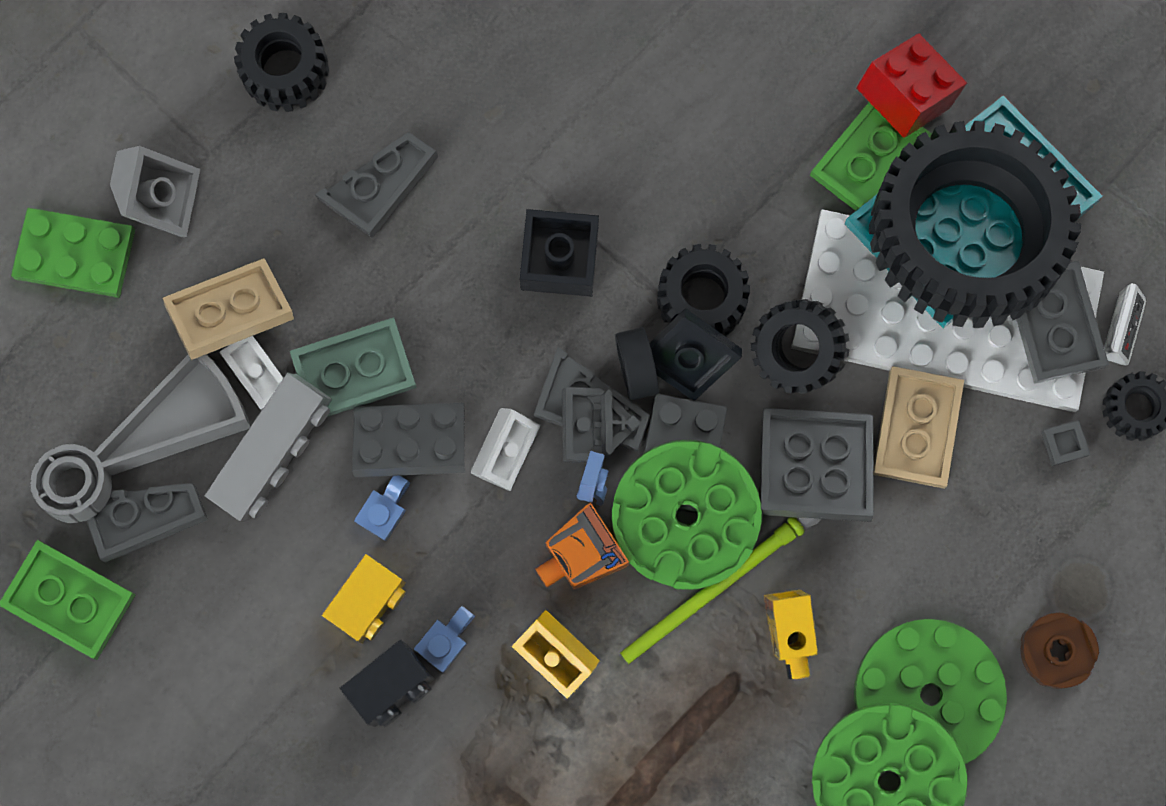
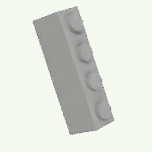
M287 373L204 496L239 521H249L252 517L254 519L258 518L268 505V500L265 498L273 487L278 488L286 479L289 473L286 467L294 456L298 458L308 446L310 440L306 437L314 426L319 427L329 415L330 409L327 406L332 399L297 374Z

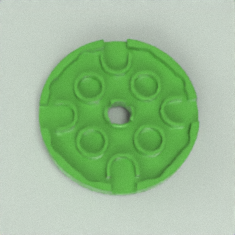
M697 440L671 441L660 444L643 453L629 466L616 489L612 507V523L615 538L629 563L651 581L654 580L661 584L672 586L675 589L708 587L734 574L751 555L758 539L762 522L758 490L746 468L724 449ZM681 505H691L697 510L698 516L693 523L682 524L678 521L676 511Z
M915 620L899 625L883 634L864 655L857 671L854 687L856 710L873 704L894 703L916 708L936 719L946 728L957 743L965 764L977 758L990 746L1001 728L1006 711L1007 694L1005 680L994 654L980 638L969 630L942 620ZM926 684L936 686L941 693L938 703L934 706H929L921 700L920 692Z
M894 703L865 706L852 711L840 719L823 738L815 757L812 775V788L817 806H964L968 785L966 767L961 751L946 728L921 710ZM883 771H893L899 774L901 782L895 790L887 791L879 785L878 778Z

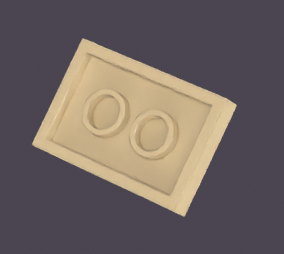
M265 258L163 297L164 305L191 360L294 319L293 312Z
M895 366L890 368L873 475L944 489L947 487L964 380Z

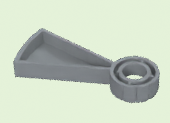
M207 354L193 360L187 355L94 452L76 444H64L46 452L32 470L31 492L38 505L53 518L66 523L83 522L97 515V512H100L106 506L112 490V475L250 429L251 425L234 389L214 361ZM71 468L84 470L86 477L82 490L71 497H60L57 495L55 490L56 481L64 471Z

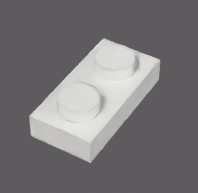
M251 336L228 345L220 351V354L262 411L283 380V377L256 339Z

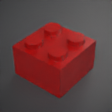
M918 33L872 61L856 89L903 138H906L949 110L967 85V82Z

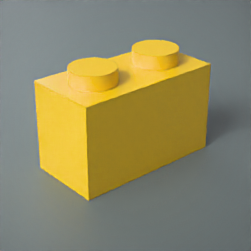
M365 554L322 616L358 642L363 644L366 638L372 641L384 624L380 619L388 607L394 610L403 599L406 591L402 588L406 583Z
M547 610L512 645L525 660L567 699L587 679L600 662L593 653Z

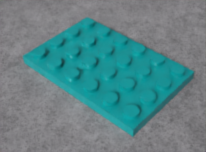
M1004 96L965 125L966 131H970L974 121H985V131L991 132L993 126L997 123L1005 125L1003 135L1011 138L1015 129L1024 133L1025 135L1020 143L1029 147L1034 139L1042 144L1038 155L1044 158L1051 152L1057 158L1052 170L1057 172L1064 168L1068 173L1069 178L1063 185V188L1074 185L1077 196L1071 205L1080 204L1081 215L1079 218L1095 206L1103 197ZM972 185L946 187L927 198L918 210L916 236L933 258L958 273L982 278L997 277L1010 269L1020 255L1022 231L1018 218L1012 208L1002 198L987 189ZM876 196L847 217L845 221L848 229L871 253L870 243L874 234H869V224L873 217L871 216V211ZM880 252L872 254L877 258ZM927 306L925 310L933 318L936 310ZM947 314L942 323L936 322L944 329L953 321L954 315Z

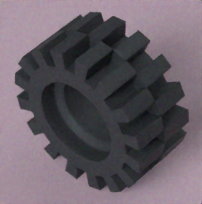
M1139 371L1133 375L1132 372L1119 379L1107 390L1106 394L1108 395L1103 399L1102 405H1106V409L1102 411L1103 417H1109L1110 421L1106 424L1109 428L1114 426L1117 429L1115 434L1119 437L1126 435V440L1133 441L1138 439V441L1152 438L1166 429V389L1164 388L1166 381L1163 379L1158 382L1156 380L1158 375L1151 373L1146 376L1144 371ZM1140 393L1150 400L1152 411L1147 419H1135L1127 412L1126 400L1130 394Z

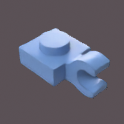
M590 451L577 492L578 500L592 503L593 498L597 500L596 505H603L607 493L605 483L609 471L602 469L605 455Z
M400 475L393 476L383 495L375 490L372 491L354 522L387 542L406 512L404 508L397 504L411 483Z
M461 606L447 626L437 620L414 650L444 673L467 645L459 636L475 618V615Z

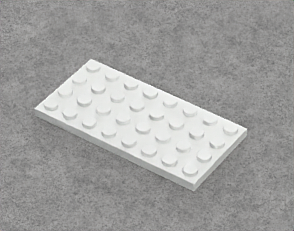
M821 210L802 299L824 303L823 306L825 308L831 307L837 312L835 317L838 320H843L846 326L842 328L845 334H849L850 340L846 342V348L850 350L848 357L844 361L889 371L892 366L962 379L964 380V388L1071 412L1079 410L1085 373L1034 384L1016 319L1012 320L1009 315L1004 324L993 326L990 317L983 328H973L972 318L969 317L963 327L952 326V321L943 329L932 319V316L926 310L923 314L914 310L917 301L913 296L906 302L898 297L902 288L900 283L891 288L885 281L888 270H878L875 263L877 258L845 225V221L850 215ZM1081 267L1096 318L1104 272ZM796 324L791 349L818 355L819 342L815 333L805 325Z

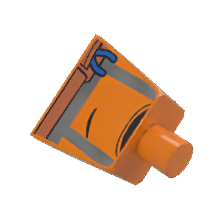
M590 502L548 539L546 547L553 558L535 570L546 587L566 577L572 588L577 589L626 568L629 565V561Z

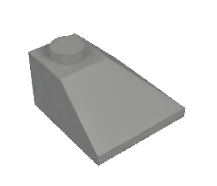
M142 146L117 151L110 187L121 216L180 237H187L200 169Z

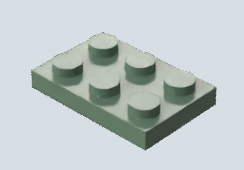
M394 317L290 351L297 375L332 399L327 406L330 409L328 416L417 388Z

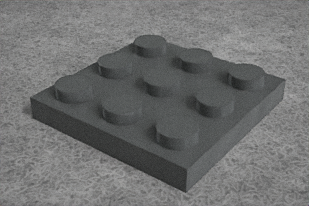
M763 408L760 472L762 515L872 522L874 516L873 415Z

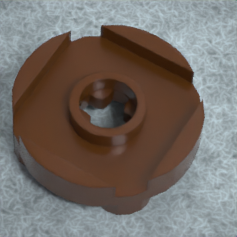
M1051 613L1036 619L1024 631L1021 637L1020 653L1025 669L1037 683L1042 686L1063 689L1077 686L1088 679L1098 659L1099 647L1094 632L1086 623L1066 613ZM1055 640H1058L1060 645H1067L1069 652L1064 653L1065 660L1062 662L1057 657H1052L1050 653Z

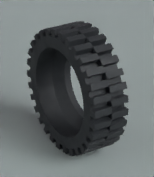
M964 121L954 122L949 134L945 125L935 127L931 137L924 132L917 136L914 145L909 142L902 149L899 158L896 156L891 163L878 191L871 211V216L873 217L869 224V234H874L870 243L872 253L880 252L875 262L878 270L890 268L885 278L888 286L891 288L900 283L902 288L898 297L906 302L911 296H914L918 299L914 310L921 314L924 313L927 306L935 309L936 311L932 318L935 321L942 323L946 315L950 314L954 315L952 326L963 327L970 317L972 318L973 328H983L990 317L993 326L1004 324L1009 315L1012 320L1020 318L1027 308L1031 311L1040 303L1042 298L1048 295L1076 252L1079 242H1075V240L1081 233V223L1075 222L1081 215L1080 204L1071 205L1077 196L1075 187L1073 185L1063 188L1069 175L1064 168L1057 172L1052 170L1057 158L1051 152L1044 158H1041L1038 152L1042 144L1034 139L1029 147L1020 143L1025 134L1016 129L1011 138L1003 135L1005 125L995 123L991 132H986L985 121H974L970 131H966ZM955 185L977 186L998 195L1012 208L1021 226L1022 248L1015 264L997 277L982 278L958 273L938 262L926 251L916 236L918 210L927 198L943 188Z

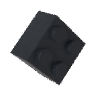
M526 209L519 278L521 290L592 297L599 215Z
M400 639L339 689L367 725L386 727L402 714L399 708L410 700V702L416 703L432 690L428 684L435 679L408 644Z

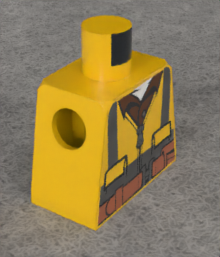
M802 590L764 595L774 655L779 660H785L788 679L809 677L810 671L807 656L817 655L810 595ZM798 632L797 641L793 644H788V637L792 633Z

